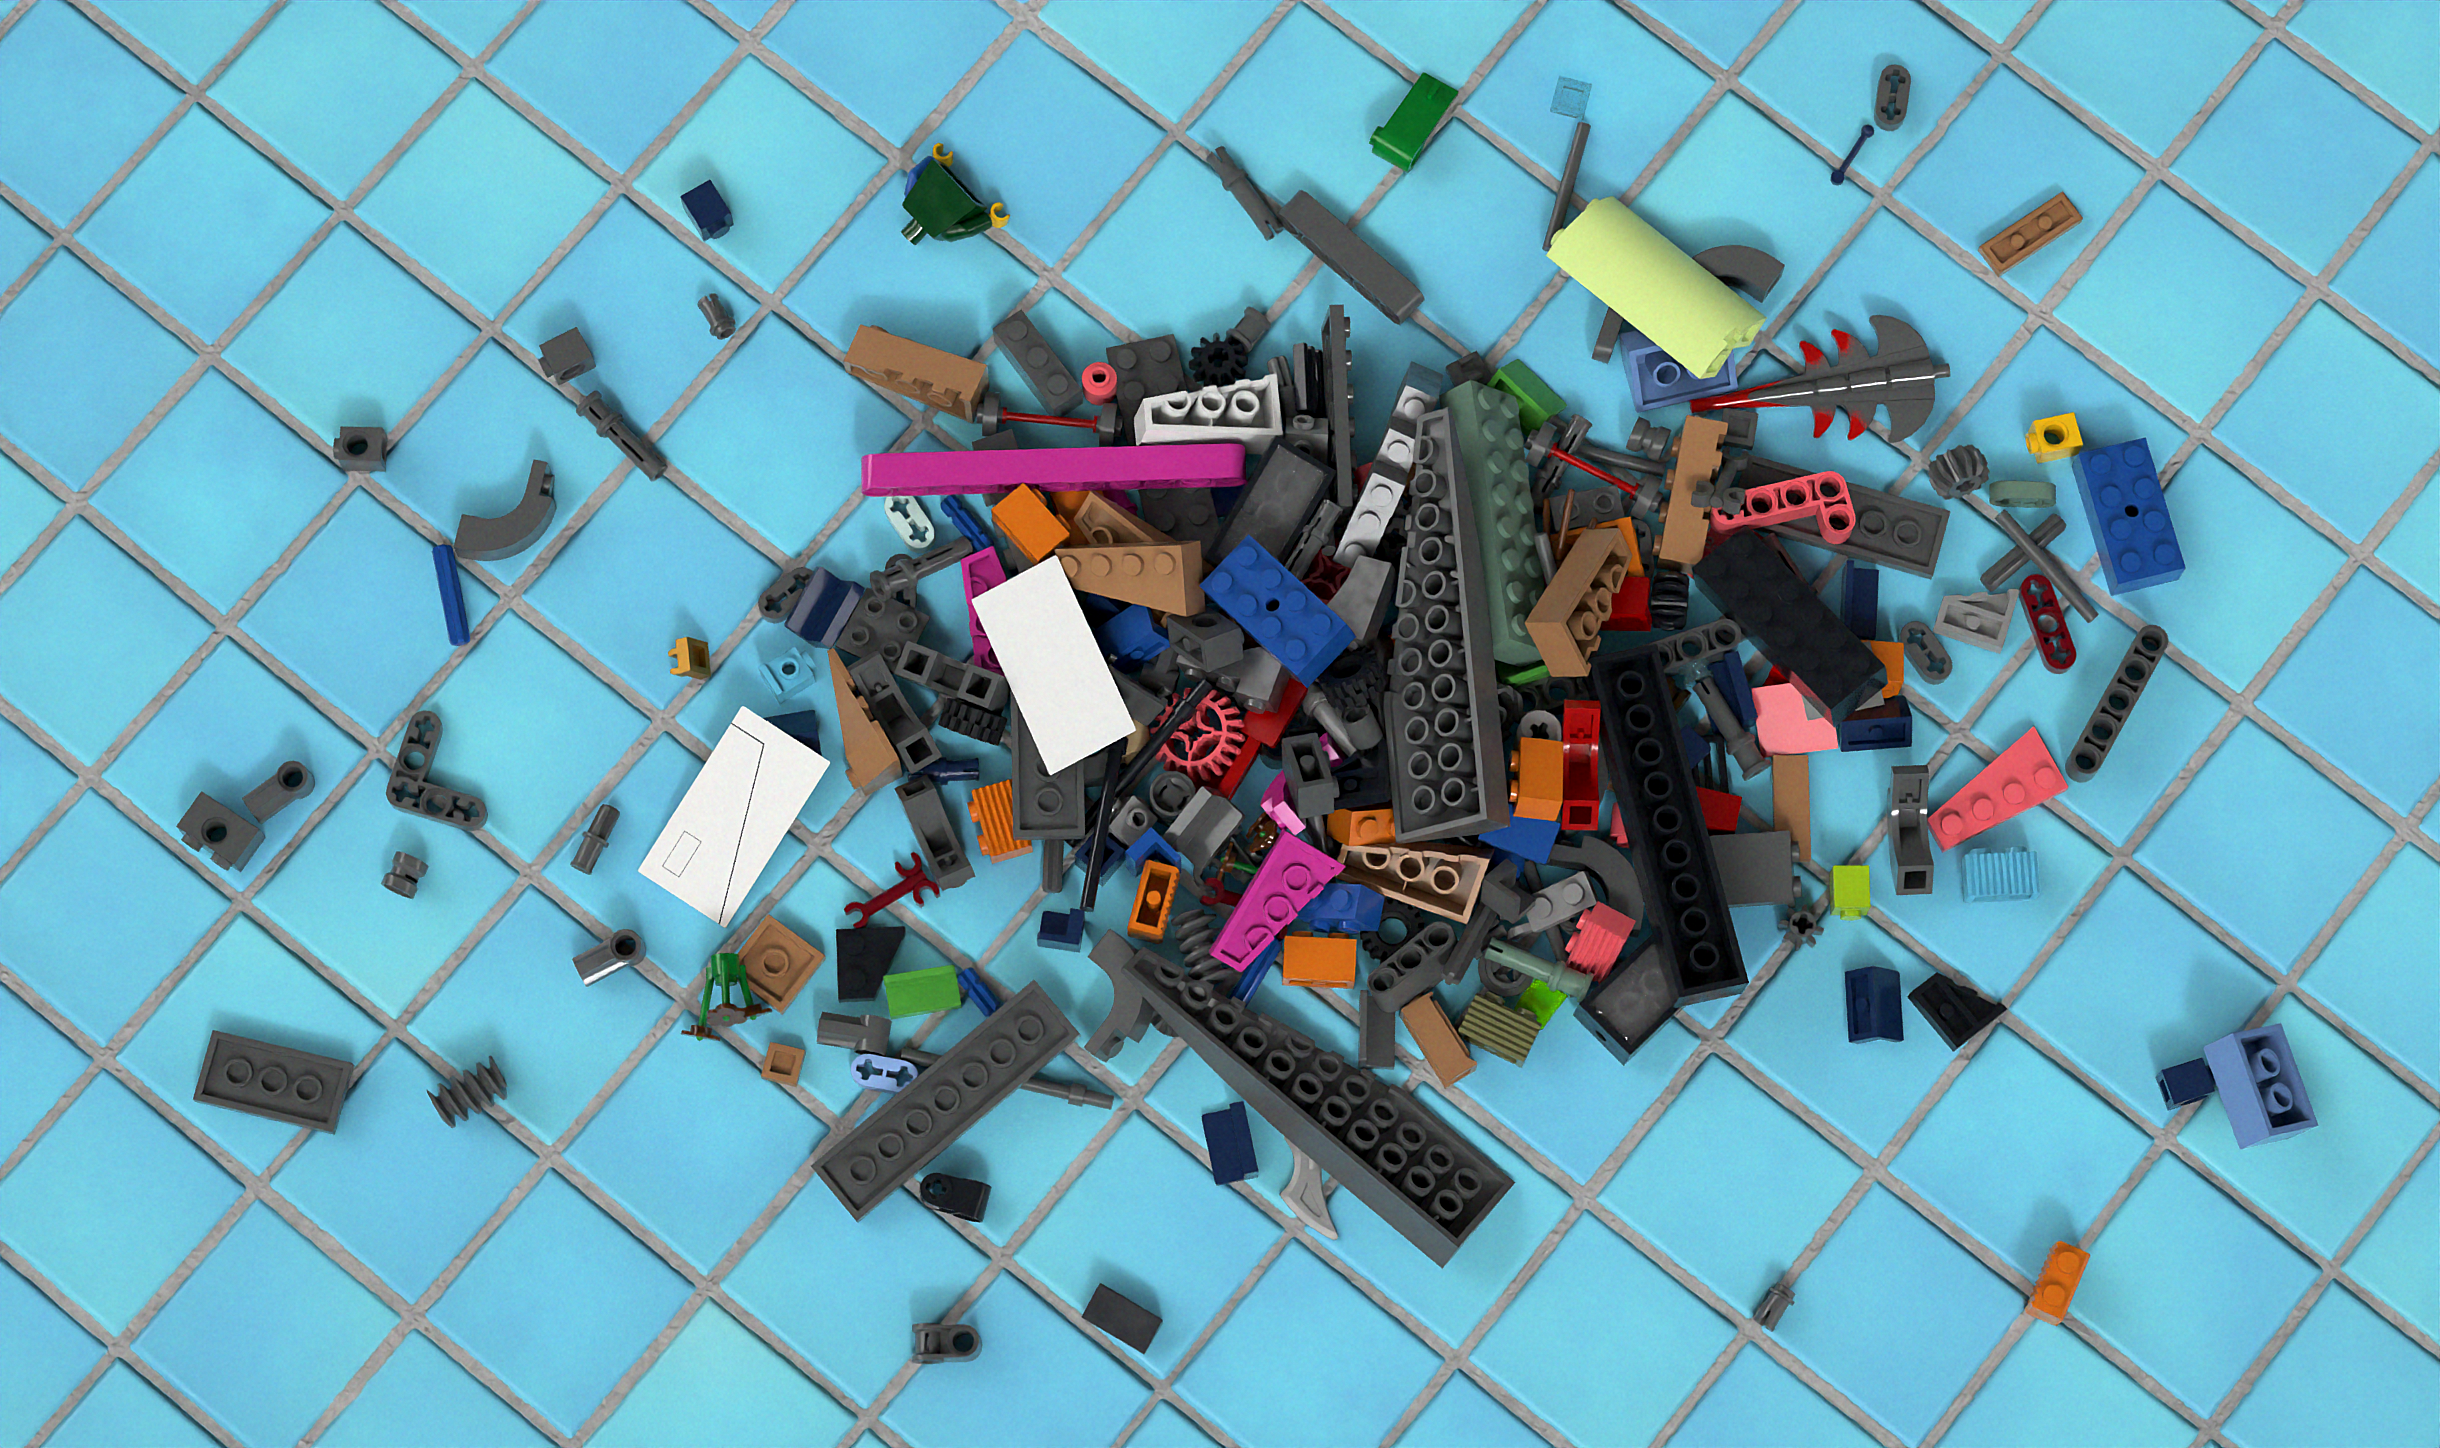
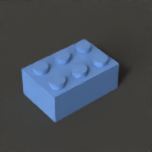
M2281 1023L2235 1032L2203 1047L2240 1149L2289 1139L2319 1126Z

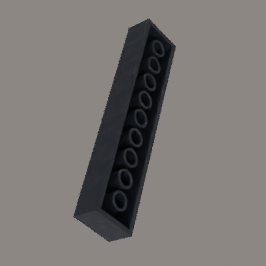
M1653 644L1590 657L1587 662L1592 666L1588 676H1584L1590 701H1600L1599 736L1672 1009L1742 994L1749 981L1658 646Z

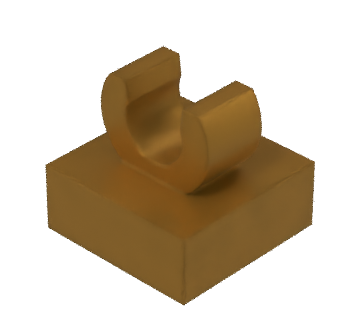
M690 637L675 640L676 648L671 649L668 652V656L677 658L678 667L670 669V674L680 677L688 676L699 680L711 677L708 642Z

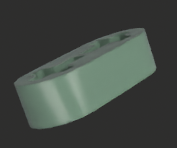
M1996 481L1989 485V502L1992 505L2001 507H2051L2056 504V485L2049 482Z

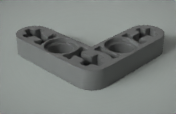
M425 710L417 712L412 716L387 785L386 796L389 803L394 809L466 831L479 830L485 825L488 818L487 809L480 799L426 783L443 734V726L435 713ZM427 720H430L432 727L435 729L433 732L427 731L423 740L429 748L426 749L420 744L411 743L412 740H415L417 743L420 742L422 733L417 727L419 724L425 725ZM413 752H419L425 758L423 765L416 770H410L405 766L406 757ZM404 786H408L410 794L420 797V790H425L420 797V808H416L417 801L409 797H405L402 802H399V798L394 794L395 791H402ZM435 795H442L447 800L445 809L438 813L429 811L427 808L429 799ZM454 800H459L456 803L459 809L467 811L471 809V806H475L477 813L480 814L479 817H472L470 822H466V817L463 813L454 811V817L450 818L454 810Z

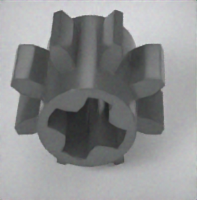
M1805 904L1801 911L1796 913L1792 908H1788L1786 915L1790 921L1782 920L1778 924L1779 928L1786 930L1782 943L1787 941L1794 943L1795 951H1798L1801 945L1805 943L1813 948L1816 941L1812 935H1822L1824 932V928L1816 926V922L1821 914L1815 913L1812 915L1807 912V905ZM1798 921L1804 922V928L1807 929L1804 934L1798 933V927H1796Z

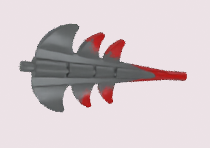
M1872 315L1869 318V323L1877 335V355L1869 357L1866 348L1857 338L1846 332L1833 329L1831 337L1837 345L1839 354L1836 366L1830 367L1828 360L1818 348L1806 341H1801L1799 348L1805 361V374L1725 395L1689 400L1691 413L1724 408L1810 406L1814 418L1813 437L1817 439L1826 432L1832 423L1836 412V405H1843L1850 421L1847 439L1852 441L1860 436L1871 424L1876 413L1877 404H1884L1889 412L1891 421L1888 442L1896 443L1912 436L1924 425L1933 409L1935 401V379L1950 377V367L1948 363L1932 365L1926 343L1921 335L1908 323L1890 316Z

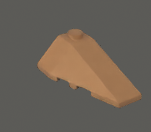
M1090 491L1074 518V521L1090 544L1176 541L1096 491ZM1202 559L1203 581L1215 568ZM1150 608L1154 623L1167 630L1166 616L1173 613Z
M832 648L827 652L849 766L845 774L853 789L856 790L860 787L866 797L903 777L901 765L882 727L877 720L873 721L874 718L863 696H858L856 693L857 688L835 649Z

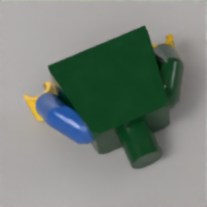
M935 144L932 156H927L909 171L904 192L905 199L902 206L913 219L902 229L901 233L913 245H917L927 233L935 240L953 242L973 237L990 229L992 226L1002 228L1007 225L1010 218L1009 214L1003 218L995 215L996 212L1002 210V203L997 202L993 204L989 214L984 212L987 207L949 168L953 163V151L949 152L947 156H939L943 152V144Z

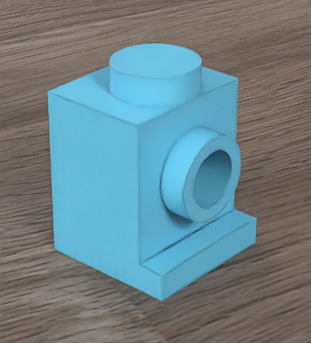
M796 647L791 648L769 663H763L758 667L762 679L779 705L816 683L812 671L817 668L806 651L800 654ZM791 665L796 668L795 672L791 675L783 673V670Z

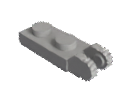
M1582 871L1531 894L1536 901L1535 906L1526 913L1529 923L1509 929L1506 938L1512 941L1533 932L1539 933L1582 914L1585 908L1588 910L1593 909L1599 899L1588 872ZM1497 914L1500 921L1506 920L1504 917Z

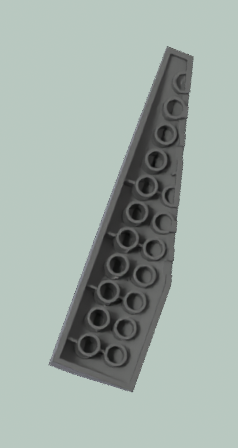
M1142 947L1122 967L1121 972L1149 1004L1234 1091L1309 1158L1442 1269L1514 1185L1515 1182L1400 1087L1394 1084L1389 1087L1375 1079L1377 1075L1365 1068L1359 1071L1343 1062L1344 1057L1334 1051L1325 1052L1315 1046V1041L1263 1012L1259 1016L1245 1008V1002L1234 996L1231 1000L1212 990L1214 985L1203 979L1198 981L1184 974L1183 968L1145 947ZM1317 1099H1320L1324 1101V1103L1321 1105L1316 1101Z

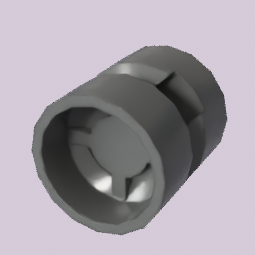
M1178 771L1164 772L1153 780L1150 787V811L1158 818V823L1170 827L1195 796V787L1192 780Z

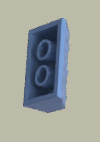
M1639 330L1619 334L1623 366L1637 413L1687 402L1691 399L1705 398L1738 390L1733 350L1716 377L1699 379Z

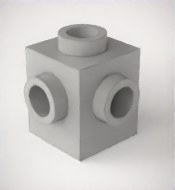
M1308 415L1286 418V429L1283 431L1282 439L1327 465L1328 418H1313Z
M1131 795L1120 799L1114 798L1108 837L1126 851L1155 824L1158 818L1150 811L1149 804L1140 797Z

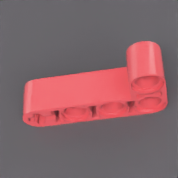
M1834 471L1821 472L1748 489L1745 491L1744 504H1741L1743 505V510H1740V514L1727 513L1728 515H1733L1731 520H1727L1726 515H1720L1721 510H1723L1722 507H1712L1709 516V524L1716 533L1730 535L1736 533L1745 525L1752 530L1816 515L1822 537L1832 544L1845 542L1850 537L1856 522L1846 482L1839 473ZM1831 486L1836 490L1837 495L1827 497L1821 493L1820 487ZM1798 494L1802 498L1803 503L1793 505L1787 501L1786 495ZM1756 501L1764 502L1768 505L1769 511L1759 513L1753 509L1752 503ZM1833 518L1841 519L1845 522L1846 528L1843 530L1834 529L1830 525L1829 520Z

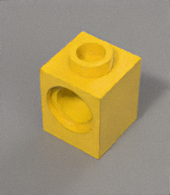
M2074 412L2035 420L2025 435L2028 452L2035 455L2037 464L2076 456L2083 446ZM2044 434H2055L2059 438L2060 443H2048L2044 438Z

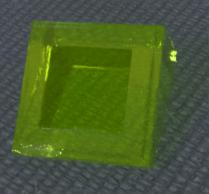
M1535 979L1522 994L1514 1007V1011L1521 1007L1533 1012L1538 1016L1536 1021L1542 1024L1540 1030H1543L1568 995L1560 990L1550 991L1546 987L1548 983Z

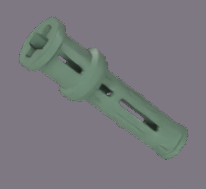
M1492 937L1489 948L1484 956L1485 959H1490L1548 983L1546 987L1550 991L1560 990L1577 997V1002L1579 1003L1584 1000L1594 977V974L1591 972L1584 974L1567 967L1566 962L1562 960L1561 962L1557 961L1555 964L1497 940L1495 937Z

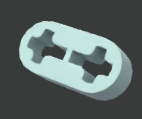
M886 497L884 502L885 514L906 547L915 553L929 551L935 543V531L914 497ZM894 502L908 503L906 510L909 518L905 520L899 511L893 513L895 509ZM915 524L920 532L927 531L925 542L921 543L918 539L911 540L914 537L911 525Z

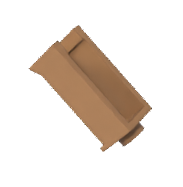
M1432 991L1424 996L1420 993L1401 1009L1400 1018L1446 1089L1476 1071L1478 1063L1470 1059V1052L1437 1000L1432 1002Z

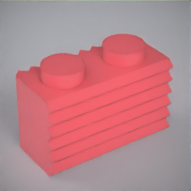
M1597 901L1592 911L1585 908L1576 925V928L1582 931L1580 934L1574 931L1565 948V951L1571 953L1566 966L1584 974L1593 973L1592 981H1598L1600 984L1612 971L1636 921Z

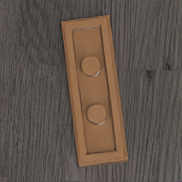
M2062 191L1979 246L1978 252L1997 277H2000L2080 224L2083 217Z
M1772 755L1773 832L1790 831L1792 841H1799L1800 862H1810L1808 755Z

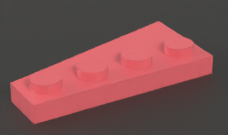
M2033 726L1927 818V826L1943 853L2063 793L2068 789V785L2036 728Z

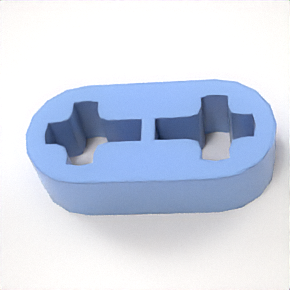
M862 1054L851 1065V1075L859 1087L894 1095L911 1082H905L904 1087H899L896 1079L887 1077L888 1073L900 1075L902 1069L907 1070L908 1076L913 1078L912 1081L919 1076L916 1067L910 1062L874 1054ZM866 1063H872L873 1070L883 1072L882 1076L872 1074L868 1080H863L862 1073L857 1070L858 1068H865Z

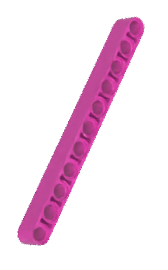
M1227 443L869 454L861 458V493L871 497L1011 493L1023 482L1030 490L1036 488L1039 492L1233 487L1247 482L1246 453L1243 445Z

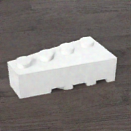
M1276 373L1265 375L1263 379L1255 381L1244 379L1236 381L1234 385L1218 388L1216 385L1203 387L1202 391L1192 393L1181 391L1143 399L1134 417L1136 446L1232 443L1243 445L1246 454L1262 455L1274 436L1277 435L1280 438L1283 436Z

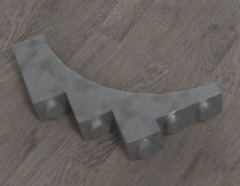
M1411 361L1397 392L1395 403L1377 453L1332 561L1352 569L1359 555L1369 558L1373 557L1389 519L1392 517L1406 486L1408 472L1413 464L1418 416L1433 412L1439 399L1443 374Z
M1359 555L1347 580L1327 604L1357 636L1345 648L1349 649L1350 652L1356 650L1358 646H1360L1361 650L1364 647H1369L1370 650L1373 649L1399 579V575L1392 563ZM1262 646L1243 650L1244 659L1208 673L1180 654L1176 660V663L1187 679L1198 683L1204 678L1207 681L1215 682L1221 689L1236 692L1244 703V707L1258 714H1263L1265 710L1277 713L1289 678L1292 677L1298 681Z

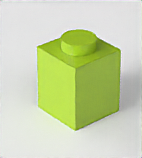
M1833 865L1829 873L1830 915H1840V919L1845 921L1859 920L1862 918L1861 915H1867L1871 908L1869 865Z

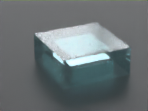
M1559 76L1550 112L1583 120L1592 84Z

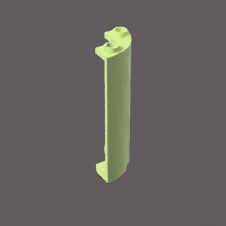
M1614 196L1606 197L1602 200L1593 199L1587 205L1585 211L1566 229L1561 228L1554 234L1550 242L1552 247L1546 254L1549 259L1699 379L1716 377L1733 348L1749 346L1767 317Z

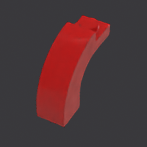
M1564 700L1563 722L1561 724V741L1563 742L1561 830H1598L1600 701Z

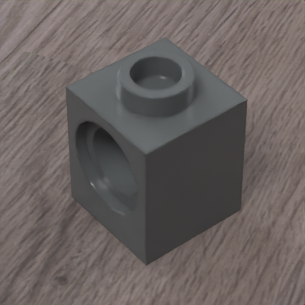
M577 327L539 345L543 355L542 358L538 359L539 364L546 377L554 376L558 385L596 367L593 356Z
M340 426V438H335L333 444L334 459H338L344 471L386 472L388 438L382 427ZM364 443L368 445L366 451L362 454L355 455L351 453L353 447L357 444Z

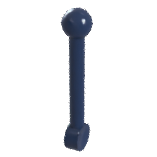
M1867 124L1861 128V136L1839 170L1831 174L1830 181L1833 185L1839 186L1843 183L1844 173L1867 138L1874 135V128L1871 125Z

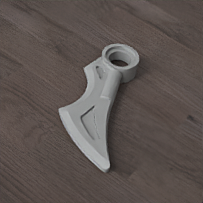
M1317 1099L1316 1101L1321 1105L1324 1103V1101L1320 1099ZM1284 1137L1293 1153L1294 1173L1288 1186L1279 1195L1287 1206L1308 1226L1332 1240H1337L1338 1234L1329 1214L1324 1196L1322 1168Z

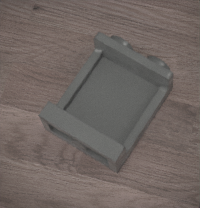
M1790 831L1709 836L1729 908L1787 904L1789 908H1796V897H1802L1801 876H1794V863L1800 862L1799 841H1792Z

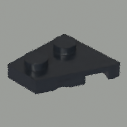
M1386 738L1381 739L1376 744L1377 748L1360 758L1357 754H1354L1343 760L1339 766L1331 767V776H1336L1339 786V797L1334 798V810L1389 802V760Z
M905 926L836 929L839 1003L876 1000L882 987L883 976H886L889 972L899 945L906 936Z
M1938 972L1907 996L1953 1052L2007 1010L2005 1005L1999 1002L1995 1005L1977 996V991L1966 986H1959L1952 979Z

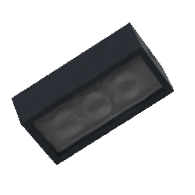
M1274 436L1210 542L1202 559L1216 568L1249 534L1277 561L1283 564L1337 471L1279 436Z
M1653 934L1581 1001L1573 1013V1016L1623 1066L1686 1007L1682 1006L1672 1009Z

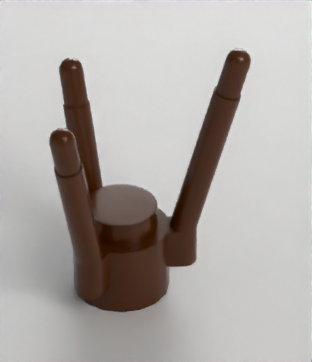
M1569 489L1567 493L1558 541H1552L1551 549L1557 571L1573 545L1565 542L1573 507L1574 489ZM1544 499L1543 532H1547L1550 542V500ZM1596 517L1591 518L1586 529H1594L1598 519Z

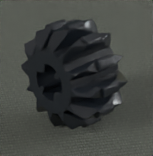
M1217 332L1213 334V342L1211 343L1208 339L1202 337L1200 339L1201 348L1193 347L1191 349V356L1194 359L1189 361V369L1195 371L1193 374L1194 382L1204 380L1203 387L1214 384L1218 388L1223 387L1224 384L1234 385L1236 382L1235 378L1244 379L1246 371L1242 367L1248 365V357L1241 355L1244 351L1243 345L1236 344L1232 346L1233 337L1231 335H1228L1224 342L1220 341V336ZM1214 359H1222V367H1215Z
M1667 570V572H1658L1654 576L1651 603L1652 626L1654 628L1673 631L1682 630L1687 623L1690 580L1687 574Z

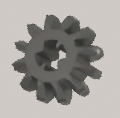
M1958 445L1955 449H1947L1946 453L1937 455L1936 460L1929 464V481L1938 496H1942L1944 500L1953 497L1959 499L1963 495H1970L1972 491L1980 489L1981 484L1989 479L1988 462L1984 454H1981L1980 450L1973 445L1965 447Z

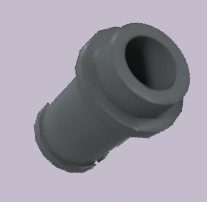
M716 293L709 294L711 301L708 300L707 296H704L698 301L697 305L711 326L709 330L711 335L716 336L719 340L728 338L736 330L734 326L736 323L735 319L728 316Z
M1776 1283L1774 1288H1769L1770 1295L1753 1319L1761 1326H1766L1765 1328L1771 1332L1774 1331L1788 1305L1793 1306L1795 1303L1792 1299L1796 1294L1780 1283Z

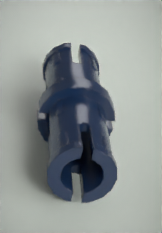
M940 757L939 761H934L918 770L922 771V774H908V782L925 774L928 775L931 782H940V785H948V781H980L979 770L964 771V769L979 768V759L947 761L946 757Z

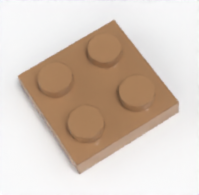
M769 914L737 953L740 965H746V978L750 992L782 1015L826 959L823 953Z

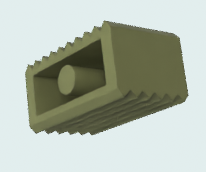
M1486 992L1483 996L1476 993L1458 1030V1035L1466 1042L1522 1068L1542 1026L1541 1023L1536 1021L1538 1016L1521 1007L1514 1011L1504 1006L1505 1000L1496 994Z

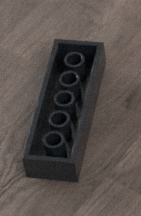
M1746 525L1692 567L1696 587L1727 619L1733 620L1738 624L1741 633L1833 727H1836L1888 684L1886 666Z

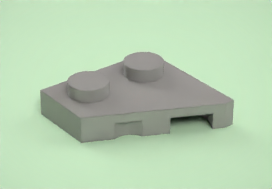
M2008 589L2007 593L1988 595L1987 592H1978L1970 596H1944L1932 632L2000 654L2020 590Z

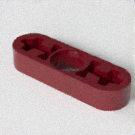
M2032 574L2022 582L2019 588V599L2044 667L2051 673L2063 674L2070 670L2074 664L2076 649L2051 582L2043 575ZM2031 584H2034L2037 589L2042 588L2044 590L2040 596L2042 608L2036 612H2033V609H2036L2038 606L2037 598L2035 595H2028L2027 593L2031 588ZM2044 615L2053 617L2057 623V629L2051 633L2043 632L2038 626V619ZM2059 636L2062 639H2059L2056 643L2060 654L2066 653L2068 655L2063 664H2060L2058 659H2051L2055 652L2052 641Z

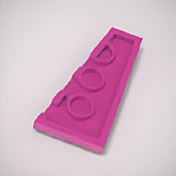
M991 546L961 559L966 603L969 610L970 635L974 648V665L1005 677L972 603V599L1008 580L994 546Z
M1282 829L1209 950L1210 955L1242 972L1274 940V936L1286 924L1289 925L1298 916L1297 913L1324 889L1323 887L1335 874L1338 875L1346 866Z

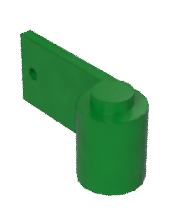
M1423 72L1384 128L1378 126L1369 141V144L1373 146L1372 153L1409 173L1417 162L1427 138L1456 99L1459 91Z

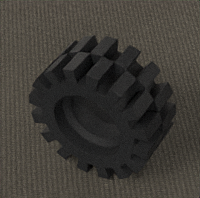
M1360 646L1352 652L1349 649H1344L1343 654L1338 656L1317 677L1328 704L1333 708L1338 706L1339 710H1345L1347 705L1350 709H1354L1357 703H1361L1362 706L1367 704L1366 699L1371 698L1374 700L1378 697L1376 692L1382 693L1385 689L1383 685L1387 684V676L1376 652L1370 650L1369 647H1364L1361 650Z
M947 698L938 725L970 738L998 746L1008 719L969 703Z
M1385 897L1380 924L1386 919H1398L1405 925L1407 933L1401 942L1389 944L1381 939L1378 931H1360L1362 947L1370 953L1369 957L1373 960L1375 958L1379 959L1380 964H1382L1425 929L1423 916L1421 917L1419 914L1420 910L1416 906L1413 908L1410 904L1396 899L1387 900V897Z

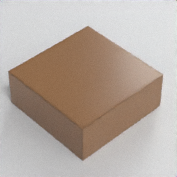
M770 1042L761 1078L797 1087L806 1055L805 1050Z

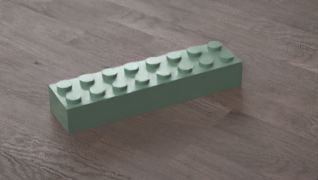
M1469 380L1439 395L1441 409L1446 407L1452 409L1460 443L1481 553L1494 659L1524 668L1542 660L1527 630L1525 621L1544 593L1545 585L1542 566L1533 535L1538 532L1535 526L1534 503L1531 498L1528 480L1529 470L1526 465L1523 447L1524 438L1519 421V406L1515 396Z

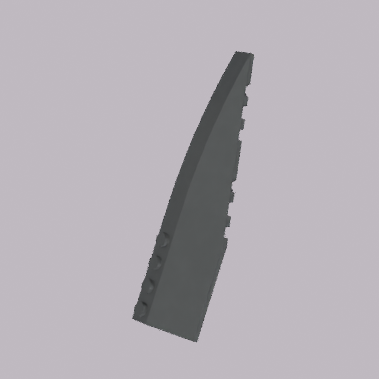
M1449 407L1420 415L1417 420L1413 453L1416 471L1414 479L1410 480L1409 494L1412 495L1411 513L1406 515L1404 530L1408 531L1407 546L1402 547L1395 604L1399 607L1397 623L1393 624L1391 637L1395 639L1393 659H1389L1387 674L1391 675L1389 692H1385L1383 705L1397 843L1478 835L1510 827L1494 652L1483 566L1463 457L1452 409Z

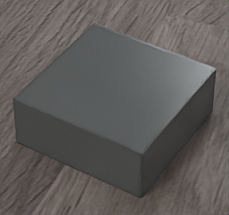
M1724 408L1721 421L1727 422L1728 428L1722 445L1752 451L1759 414Z

